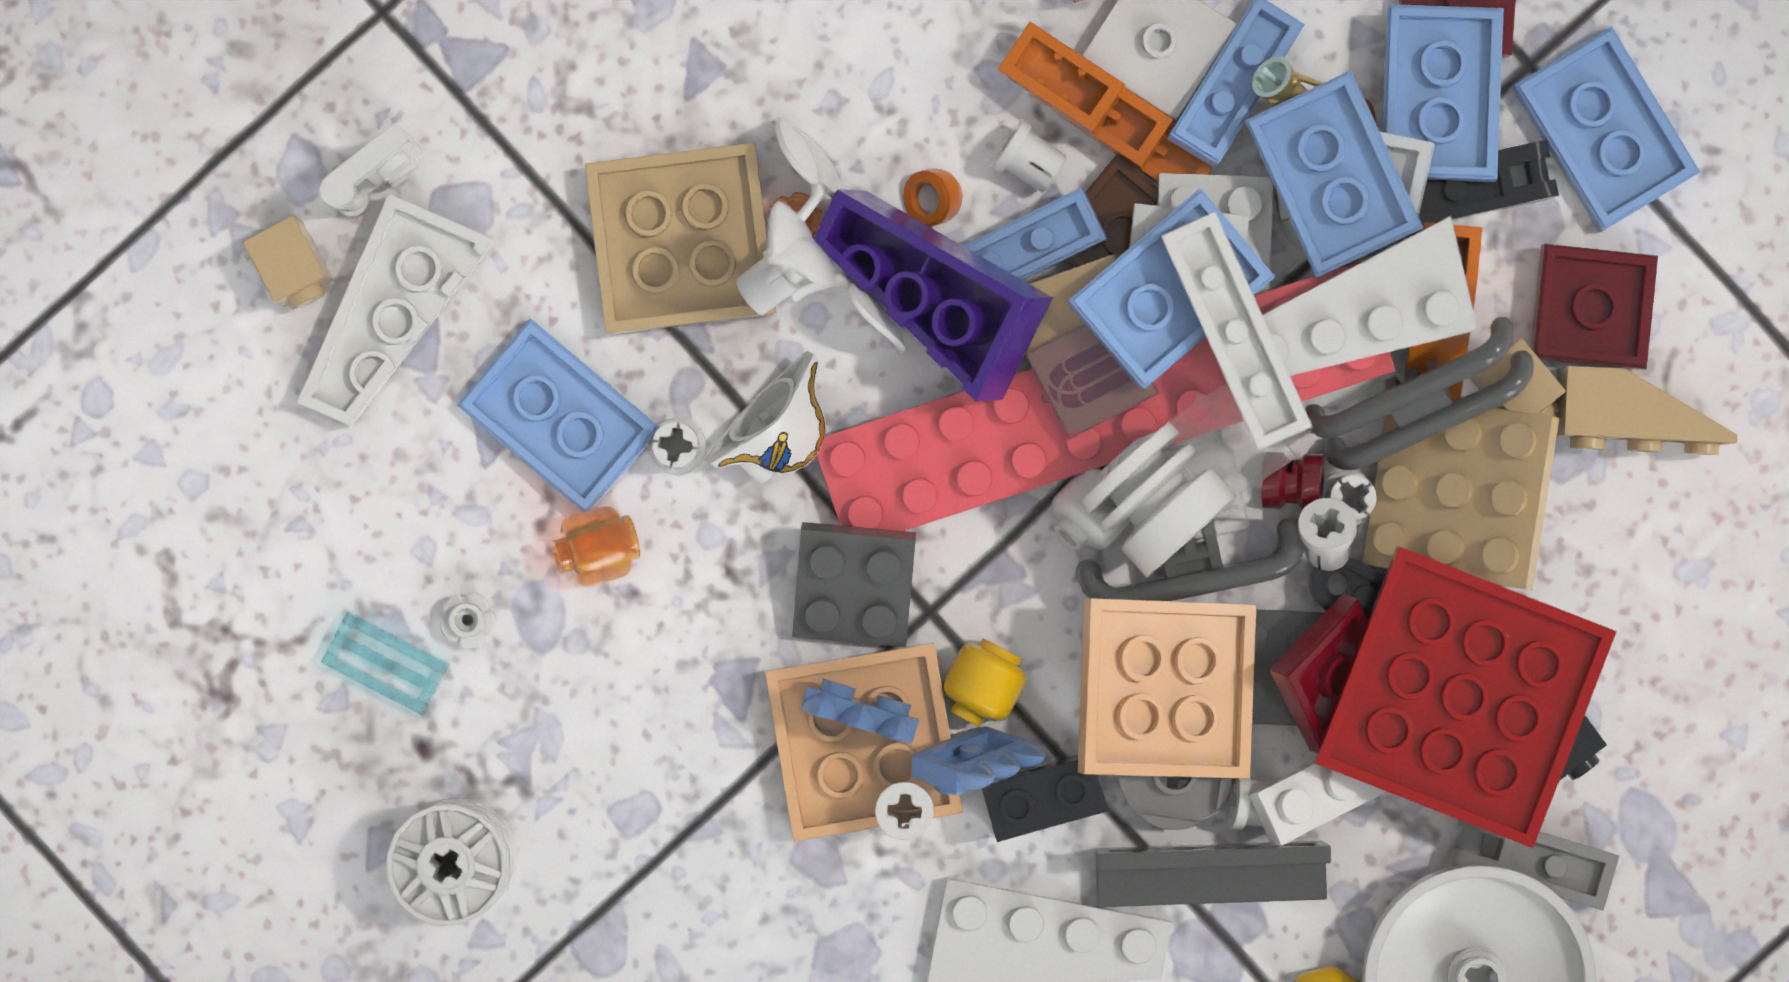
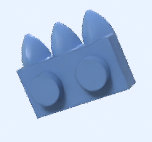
M823 678L820 688L810 685L807 687L801 707L802 711L818 717L837 720L854 728L876 732L894 740L906 743L913 742L919 718L908 715L911 705L880 695L877 696L875 705L853 699L856 688Z
M985 726L913 754L911 777L934 785V789L940 793L959 795L966 793L969 789L985 788L996 779L1009 778L1015 775L1019 769L1034 768L1044 761L1045 753L1039 746L1029 741Z

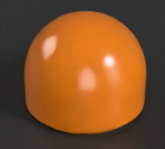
M931 168L918 171L909 177L904 187L903 201L906 211L910 216L929 227L944 224L956 216L962 205L963 192L960 183L951 173L943 169ZM926 183L931 184L938 194L939 203L934 213L925 211L918 202L919 192Z

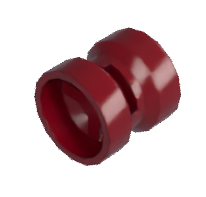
M1266 451L1262 469V507L1281 509L1286 503L1298 504L1304 509L1309 503L1323 498L1324 455L1305 453L1300 459H1289L1283 452Z

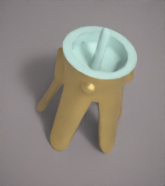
M1272 57L1264 61L1257 68L1252 79V87L1258 96L1267 100L1268 104L1274 107L1308 91L1301 82L1315 87L1323 82L1296 72L1289 61L1283 57Z

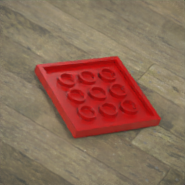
M1398 546L1389 564L1313 763L1527 847L1534 848L1617 631Z

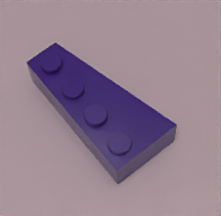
M837 189L814 237L815 242L863 291H869L887 309L885 313L901 328L906 327L927 348L925 352L941 368H947L963 384L961 388L975 402L1003 400L1053 297L866 190Z

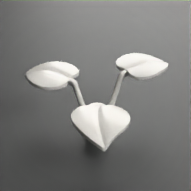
M776 117L772 120L771 124L775 126L780 148L792 167L810 183L811 194L798 213L782 201H778L771 207L768 226V249L762 253L763 259L736 278V284L741 295L754 311L760 315H765L789 296L795 302H798L807 294L839 286L847 291L851 303L858 312L896 345L897 354L900 355L906 350L902 328L885 313L887 309L869 291H863L845 273L834 274L828 256L811 237V233L805 224L806 219L823 199L825 193L833 198L837 189H841L840 180L834 165L823 149L811 137L784 119ZM805 277L812 281L803 285L800 283Z

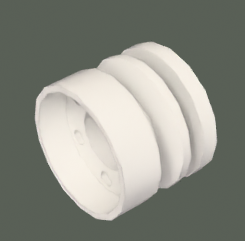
M1171 422L1160 430L1138 438L1099 473V477L1090 493L1080 502L1089 514L1100 508L1110 498L1118 506L1100 524L1104 531L1113 529L1130 519L1136 528L1127 538L1121 550L1146 577L1175 554L1237 497L1212 468L1199 473L1190 480L1185 478L1181 471L1196 452L1191 444L1184 447L1170 460L1162 451L1180 434Z
M470 798L444 799L411 815L395 832L386 854L387 880L396 901L414 918L435 926L462 925L482 916L509 890L517 870V843L508 823L492 807ZM453 850L460 855L456 865L463 871L462 873L455 871L448 877H445L439 872L443 863L436 856L437 854L444 856Z

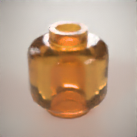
M602 506L568 515L561 523L560 539L552 540L551 542L553 556L559 572L562 574L570 571L574 581L583 587H590L626 577L631 572L633 560L640 558L639 541L630 516H621L611 506Z

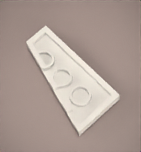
M389 193L297 403L346 425L353 426L496 240Z
M1451 216L1262 314L1289 376L1478 330Z
M947 877L927 982H1116L1161 979L1172 922L1166 919Z

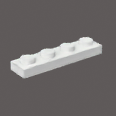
M1216 212L1161 236L1257 451L1312 427Z

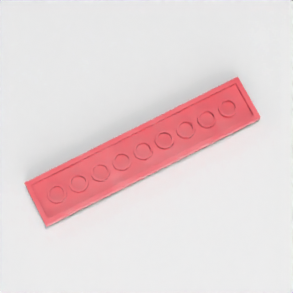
M1361 261L1341 267L1319 278H1316V276L1308 277L1254 295L1261 314H1264L1360 264ZM1205 337L1152 382L1156 393L1082 431L1068 433L1034 367L1015 374L1003 400L975 402L965 391H961L827 435L817 457L840 525L905 531L1084 473L1090 469L1108 465L1138 438L1160 430L1169 422L1180 432L1171 443L1173 444L1244 420L1210 344ZM1103 345L1080 352L1065 361V368L1073 372L1109 352ZM1390 352L1292 375L1290 378L1302 402L1395 372L1396 370ZM1110 356L1073 376V383L1077 387H1082L1121 366ZM1062 362L1052 370L1049 376L1051 382L1056 387H1059L1061 381L1068 375L1063 369ZM1121 370L1082 390L1081 398L1084 402H1091L1128 383L1132 379L1124 370ZM1070 378L1066 380L1062 390H1075L1070 382ZM1048 384L1052 397L1059 403L1057 398L1058 391ZM1078 392L1074 394L1061 393V400L1065 407L1076 408L1084 405L1079 400Z

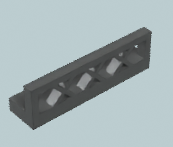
M1321 840L1292 841L1276 847H1272L1270 842L1095 848L1097 906L1123 907L1327 900L1326 863H1331V846Z

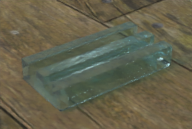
M350 611L346 612L320 662L420 715L425 714L432 696L436 693L443 675L446 674L450 663ZM352 628L431 668L432 671L427 678L349 637ZM342 647L422 688L418 698L338 657Z

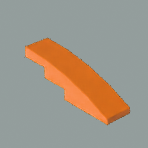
M1032 22L1028 23L998 67V71L1103 147L1115 155L1118 154L1128 164L1156 183H1158L1159 173L1210 175L1214 169L1167 140L1176 125L1173 123L1172 118L1126 89L1123 82Z

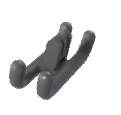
M1506 317L1496 318L1492 321L1490 327L1491 335L1482 346L1445 364H1442L1437 356L1427 360V372L1421 374L1417 366H1414L1405 371L1406 382L1401 383L1396 376L1384 380L1386 391L1341 412L1325 415V411L1320 405H1308L1305 407V411L1312 427L1307 430L1318 437L1328 438L1324 442L1323 452L1330 465L1341 470H1356L1369 466L1505 404L1518 396L1533 377L1534 361L1531 354L1527 351L1519 350L1513 353L1510 359L1511 368L1502 379L1453 402L1449 387L1499 362L1508 353L1513 344V323ZM1389 414L1392 415L1399 426L1354 447H1346L1344 440L1338 437Z
M1285 518L1277 525L1278 545L1271 555L1223 566L1212 519L1200 530L1204 541L1195 543L1192 537L1162 564L1165 576L1163 579L1115 588L1104 580L1101 568L1094 560L1081 561L1076 567V576L1083 594L1088 598L1170 602L1267 582L1285 576L1300 563L1305 550V544L1299 536V519Z

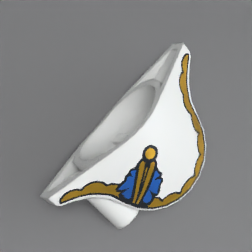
M806 351L769 383L735 418L704 460L715 468L739 464L758 485L766 483L774 473L785 474L795 472L810 463L820 451L826 432L825 416L816 392V378L819 365L817 357L813 353Z

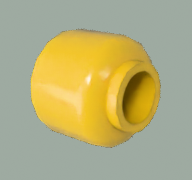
M982 638L979 645L974 643L963 645L942 683L944 693L955 701L950 712L978 727L982 725L985 718L995 722L1006 720L1027 682L1025 672L1019 667L1023 659Z

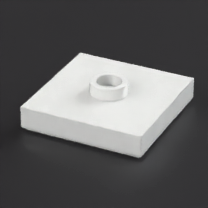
M1118 0L1082 56L1123 82L1126 89L1172 118L1173 122H1175L1238 24L1200 0Z

